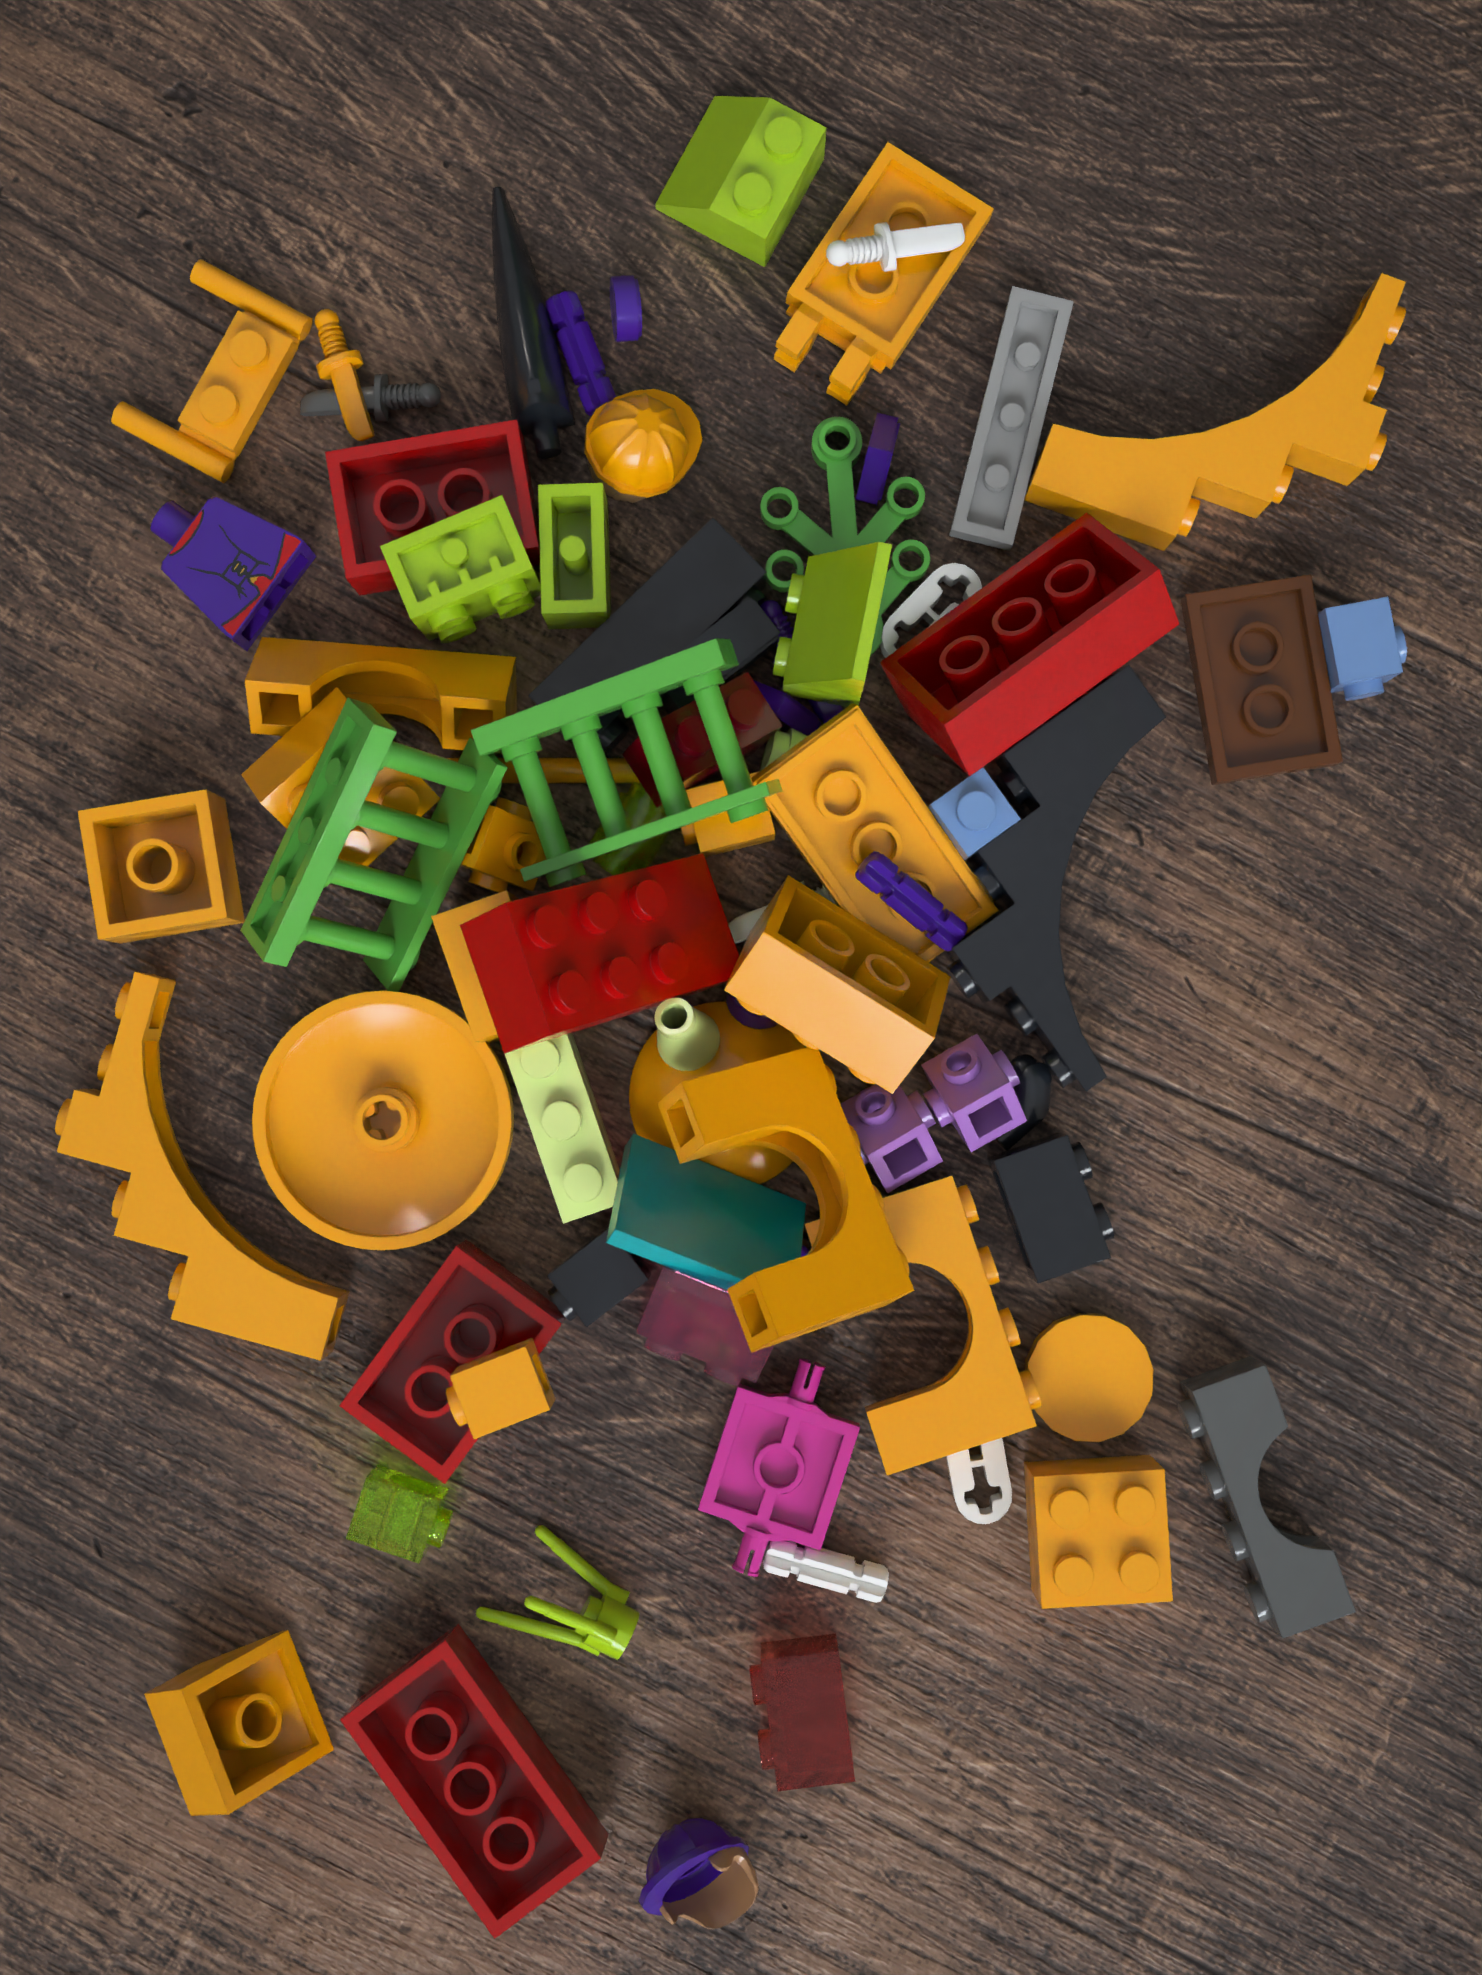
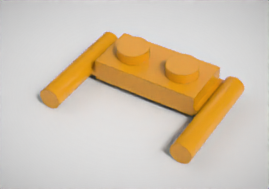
M200 259L192 268L190 281L244 310V312L237 311L178 418V422L181 424L179 430L124 401H121L114 409L111 422L212 478L225 483L233 472L236 458L242 452L297 352L300 342L308 336L312 328L313 319Z

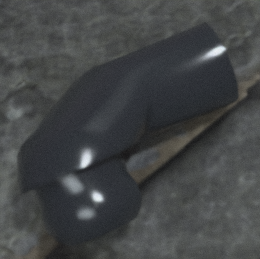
M1029 1054L1019 1055L1010 1062L1020 1080V1084L1014 1087V1091L1027 1121L996 1138L997 1142L1006 1151L1044 1120L1049 1112L1052 1076L1048 1067L1043 1062H1037Z

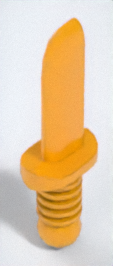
M322 309L315 316V326L318 329V337L325 357L324 360L316 365L318 375L322 380H332L347 431L355 440L364 441L374 437L375 434L356 369H359L364 364L359 350H348L336 312L330 309Z

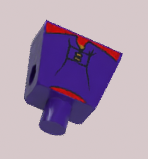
M214 496L207 500L196 517L176 502L168 501L156 513L150 527L151 532L173 547L163 560L160 569L227 637L245 651L249 650L317 556L305 541L298 536Z

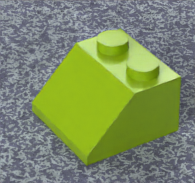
M714 96L660 194L655 208L755 263L766 267L824 160L827 128L772 98Z

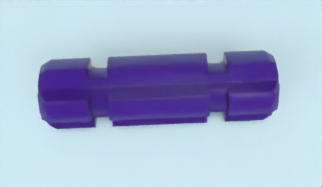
M571 290L564 291L548 298L545 306L553 329L558 331L556 333L558 342L574 384L580 385L577 390L585 413L592 416L598 407L612 401L616 395L609 377H603L606 374L605 366L587 321H583L585 316L578 295Z
M876 851L870 853L855 873L857 880L876 894L881 892V900L916 929H919L921 932L925 931V936L939 948L950 951L959 944L967 932L968 927L966 923L948 909L943 910L944 905L908 874L902 871L897 873L899 867L884 854Z

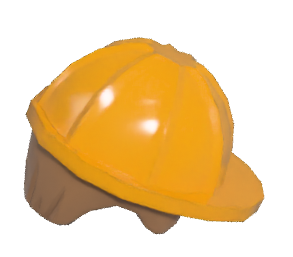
M658 389L637 390L614 397L612 401L606 402L595 410L585 428V455L591 477L595 483H603L606 495L617 501H628L630 503H636L645 498L666 493L684 478L694 464L702 443L700 422L691 407L676 395Z

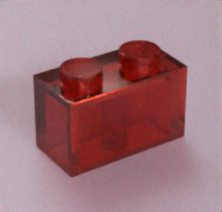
M836 1633L760 1643L761 1664L749 1665L754 1706L767 1705L769 1728L758 1730L759 1751L762 1770L775 1769L777 1792L855 1782Z

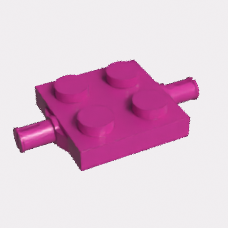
M799 1359V1365L789 1394H769L738 1383L698 1505L699 1511L729 1520L739 1530L744 1532L732 1568L743 1574L750 1551L753 1550L747 1568L748 1576L758 1577L768 1541H793L821 1550L860 1430L858 1422L827 1413L818 1404L814 1403L819 1383L826 1367L814 1362L808 1383L804 1385L811 1366V1361L808 1359Z

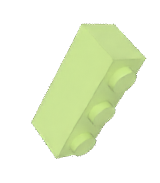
M573 1033L505 1053L563 1224L613 1207L620 1170Z

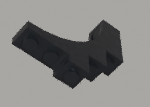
M1130 665L1123 668L1003 753L996 761V764L1002 771L996 778L1004 793L1015 806L1019 807L1025 803L1032 813L972 855L971 858L978 866L972 873L991 902L994 903L1001 898L1007 909L964 938L952 950L946 951L953 961L952 964L946 967V970L963 995L969 999L974 994H977L983 1003L992 1000L1005 991L1011 1000L1004 1004V1008L1012 1021L1025 1036L1034 1031L1048 1050L1041 1057V1060L1049 1069L1052 1077L1062 1088L1071 1083L1076 1091L1087 1092L1107 1076L1081 1032L1065 985L1059 939L1062 883L1075 835L1097 790L1127 751L1166 718V715Z

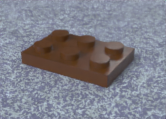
M1311 574L1185 594L1181 599V606L1211 784L1217 785L1335 766L1342 763L1343 758Z

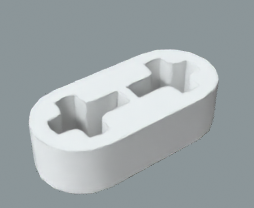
M950 563L942 565L933 571L889 617L883 626L882 642L880 644L883 656L886 658L897 650L895 645L899 636L894 629L900 626L903 630L910 631L922 618L932 625L959 605L955 602L950 604L940 615L932 610L942 595L943 590L938 585L942 581L950 587L958 581L966 586V591L962 597L964 601L982 589L981 581L974 570L963 564Z
M1002 1438L979 1445L981 1454L970 1456L969 1449L946 1456L952 1493L958 1510L966 1519L977 1524H990L1000 1520L1007 1513L1012 1502V1489ZM983 1466L988 1484L993 1487L1000 1486L999 1493L990 1496L989 1507L979 1508L975 1499H964V1492L974 1489L973 1467Z

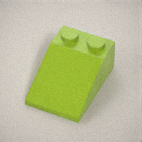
M875 542L809 556L805 575L792 573L785 612L795 613L797 616L792 639L781 636L779 638L773 668V675L784 677V693L794 697L845 707L852 703L859 706L892 544Z

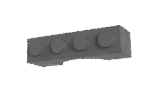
M1249 1356L1180 1381L1186 1400L1177 1403L1178 1410L1191 1439L1200 1437L1208 1460L1199 1463L1200 1471L1212 1499L1215 1501L1222 1498L1230 1521L1221 1524L1222 1532L1234 1560L1237 1562L1244 1559L1252 1582L1243 1585V1588L1257 1622L1267 1621L1283 1639L1355 1613L1356 1611L1334 1550L1317 1536L1293 1534L1273 1526L1261 1505L1258 1491V1475L1262 1459L1271 1443L1288 1427L1267 1366L1254 1357Z

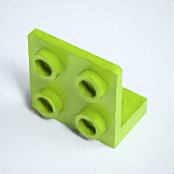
M502 495L380 546L410 619L429 641L438 637L441 643H450L462 639L476 631L477 628L474 622L498 613L500 619L519 615L531 609L535 605L533 598L541 595V583L530 562Z

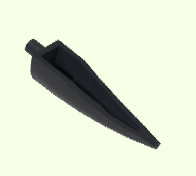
M495 187L492 191L493 280L499 343L512 420L517 419L522 435L533 434L538 458H553L562 452L557 429L575 425L567 381L554 329L524 238L502 187Z

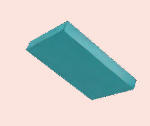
M633 1133L623 1151L606 1243L727 1290L754 1272L801 1257L806 1203L698 1159L680 1164L675 1150Z

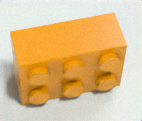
M788 875L751 929L724 990L736 997L737 1001L746 1010L757 1015H765L791 1031L794 1037L806 1047L815 1050L820 1049L840 1061L861 1081L877 1084L893 1094L935 1039L951 976Z

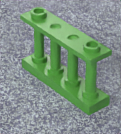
M715 638L471 730L479 756L502 753L505 763L512 761L547 860L520 869L524 882L546 876L549 887L586 875L583 865L584 861L726 811L730 822L734 823L769 810L765 798L783 792L780 781L775 779L753 786L719 685L725 683L721 671L739 665L730 639ZM681 686L684 687L686 696L694 695L728 793L727 796L693 808L691 807L657 709L663 706L659 694ZM621 708L625 718L632 717L667 816L631 829L597 733V730L602 728L599 717ZM562 731L565 741L572 739L606 839L572 851L537 752L543 750L539 739Z
M348 697L240 931L263 962L287 967L296 946L302 943L303 940L365 955L363 961L387 991L399 992L408 972L414 968L419 959L420 947L433 922L431 916L437 914L489 805L498 797L502 786V778L508 767L494 754L479 756L473 738H469L458 762L394 742L393 739L397 731L372 705ZM387 767L445 785L446 788L431 819L365 800L378 771ZM356 826H361L419 844L404 875L401 876L338 858L350 831ZM331 883L391 899V903L377 932L311 915L323 888Z

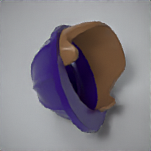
M703 1818L687 1819L680 1824H674L669 1830L661 1834L659 1841L655 1844L648 1858L646 1869L647 1884L642 1889L638 1901L647 1913L658 1916L663 1915L671 1925L677 1922L678 1917L686 1918L711 1930L722 1928L732 1923L753 1905L759 1891L756 1872L748 1857V1844L744 1839L738 1836L734 1837L726 1829Z

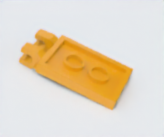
M887 142L788 290L785 303L790 306L786 310V314L792 318L776 341L775 347L778 349L774 354V360L795 373L819 334L845 351L829 377L831 383L827 387L826 393L847 406L864 382L870 368L880 374L885 367L893 368L990 221L994 208ZM887 222L890 231L962 223L965 233L963 244L953 250L896 258L897 269L894 271L883 272L880 261L854 265L846 263L840 267L833 266L826 257V250L830 243L836 240H843L845 242L848 238L874 235V225L877 223Z

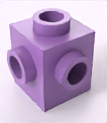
M978 1034L948 1048L936 1057L921 1064L932 1089L923 1093L929 1109L941 1128L952 1122L970 1152L975 1151L1027 1121L1013 1087L1020 1084L1013 1066L1002 1050L992 1055Z
M874 1084L841 1103L848 1124L855 1129L859 1137L860 1154L864 1165L870 1164L887 1193L943 1162L927 1130L936 1122L917 1090L906 1096L899 1085L894 1093L891 1094L877 1084Z

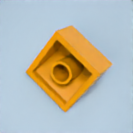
M289 1630L280 1631L197 1664L144 1694L190 1816L229 1815L334 1750Z

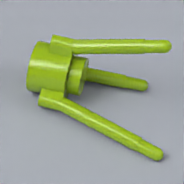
M544 1525L537 1526L535 1529L536 1536L603 1595L601 1600L590 1595L580 1614L535 1596L530 1595L525 1598L524 1605L528 1609L570 1626L574 1630L487 1607H479L476 1610L477 1618L503 1627L577 1646L596 1656L601 1652L618 1660L633 1635L640 1615L639 1611L625 1605L630 1592L608 1581Z

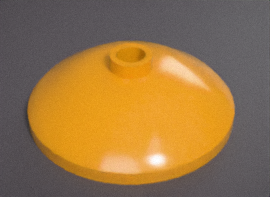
M711 1002L693 1006L709 1015L717 1024L720 1032L718 1051L705 1066L696 1070L681 1071L672 1068L661 1058L657 1048V1030L650 1036L634 1064L629 1087L630 1114L637 1135L674 1150L657 1102L681 1081L805 1048L804 1045L794 1037L791 1031L780 1024L768 1029H754L741 1024L732 1016L726 1002ZM756 1145L736 1147L698 1159L757 1184H762L777 1176L793 1162L789 1157L774 1149Z

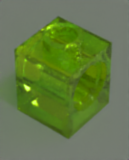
M377 1464L365 1479L346 1539L420 1564L430 1545L440 1549L446 1537L454 1512L443 1508L449 1488Z

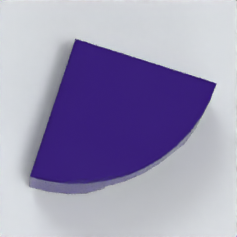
M881 413L876 415L856 500L877 505L878 500L881 501L900 427V423H897V417Z
M753 680L783 725L781 728L787 731L793 728L807 736L819 728L821 724L818 720L819 717L790 695Z

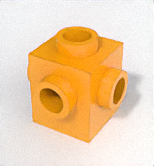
M498 797L496 806L489 805L460 865L472 870L468 882L497 893L507 890L508 884L530 891L534 890L538 878L524 882L520 869L547 859L534 822L531 821L532 817L528 807Z

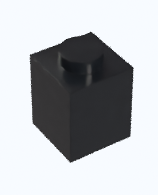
M609 1227L560 1263L547 1275L554 1284L548 1290V1294L556 1307L569 1321L578 1316L586 1327L648 1281L651 1272L638 1255L606 1243Z

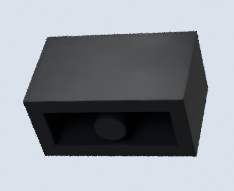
M1056 1133L987 1158L1028 1275L1032 1280L1039 1284L1111 1258L1106 1241L1114 1239L1113 1228L1103 1204L1099 1202L1092 1205L1084 1181L1093 1178V1174L1085 1150L1080 1142L1071 1144L1068 1135Z

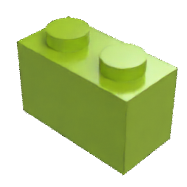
M603 483L538 485L541 614L548 629L598 628L611 616L609 515Z

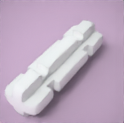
M769 1541L763 1560L764 1569L768 1573L788 1578L790 1573L797 1575V1581L847 1594L848 1590H853L857 1598L875 1603L881 1602L889 1580V1572L884 1565L866 1560L860 1565L855 1563V1557L824 1548L817 1550L804 1546L803 1549L797 1547L796 1542Z

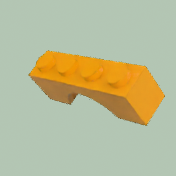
M262 637L245 678L251 734L284 736L336 687L347 698L349 697L372 705L379 714L404 716L424 724L435 733L443 749L464 750L469 738H473L472 729L510 716L517 711L516 657Z

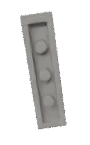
M1012 286L949 536L1007 551L1011 550L1074 301Z

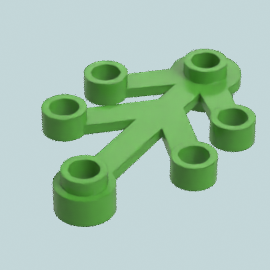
M830 417L823 420L814 430L811 452L816 464L826 470L832 537L798 509L797 497L791 490L784 487L772 488L763 495L760 504V514L763 522L768 527L775 530H783L814 556L875 542L886 543L904 520L912 519L920 513L925 500V491L922 484L912 477L896 479L888 488L886 503L857 535L852 467L857 463L861 454L862 435L859 428L851 420L844 417ZM832 432H841L847 436L849 444L842 450H833L828 447L825 439ZM909 489L916 495L917 503L910 508H902L894 501V494L898 490ZM783 499L791 506V512L784 518H775L770 515L767 507L773 500ZM905 540L898 544L893 552L891 568L886 574L870 656L877 651L882 642L881 637L884 626L881 618L882 614L910 582L918 581L928 570L930 553L928 548L920 541ZM779 550L773 553L767 560L765 569L767 572L766 580L774 590L788 593L791 580H778L773 575L772 569L778 562L787 561L794 565L796 574L804 575V566L801 558L795 552ZM913 551L921 557L922 566L915 571L905 570L899 563V556L904 552Z

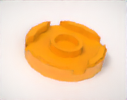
M1079 1313L1054 1320L1035 1338L1025 1359V1370H1030L1042 1407L1034 1409L1035 1412L1053 1431L1074 1441L1102 1442L1124 1434L1143 1416L1152 1396L1154 1369L1145 1345L1129 1327L1104 1314Z

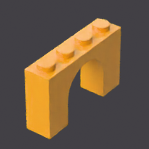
M808 1047L681 1081L657 1102L680 1164L736 1147L748 1145L763 1146L774 1149L793 1160L807 1175L815 1190L820 1210V1225L816 1240L809 1253L805 1256L754 1272L727 1289L751 1353L884 1307L915 1291L909 1278L907 1258L901 1248L896 1245L884 1215L885 1205L882 1195L877 1187L872 1184L861 1157L859 1137L855 1129L848 1124L837 1097V1086L833 1072L824 1064L820 1051Z
M953 1176L883 1198L885 1205L884 1215L895 1243L904 1252L908 1263L926 1265L944 1275L960 1294L968 1319V1333L964 1350L957 1363L945 1376L925 1387L864 1406L887 1475L1036 1427L1032 1410L1042 1407L1030 1370L1018 1372L1011 1351V1347L1021 1344L1012 1314L1008 1307L1000 1310L997 1309L990 1285L1000 1282L992 1254L988 1246L977 1249L969 1224L979 1221L971 1192L967 1184L956 1187ZM820 1219L804 1224L812 1247L818 1234Z

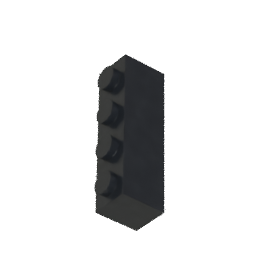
M712 518L528 695L530 700L536 706L677 653L746 599L752 598L760 606L766 599V596L761 591L766 587L767 572ZM622 708L599 717L602 728L597 730L605 754L610 752L629 732V728L624 724L629 718H625Z

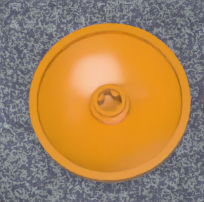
M393 991L363 992L333 1000L317 1008L295 1024L279 1041L270 1054L257 1084L252 1114L253 1139L261 1170L270 1188L284 1207L302 1224L315 1233L346 1246L368 1250H396L416 1246L447 1233L465 1221L487 1199L496 1186L510 1153L514 1127L513 1101L510 1086L498 1056L488 1042H474L468 1021L461 1015L436 1001L422 996Z

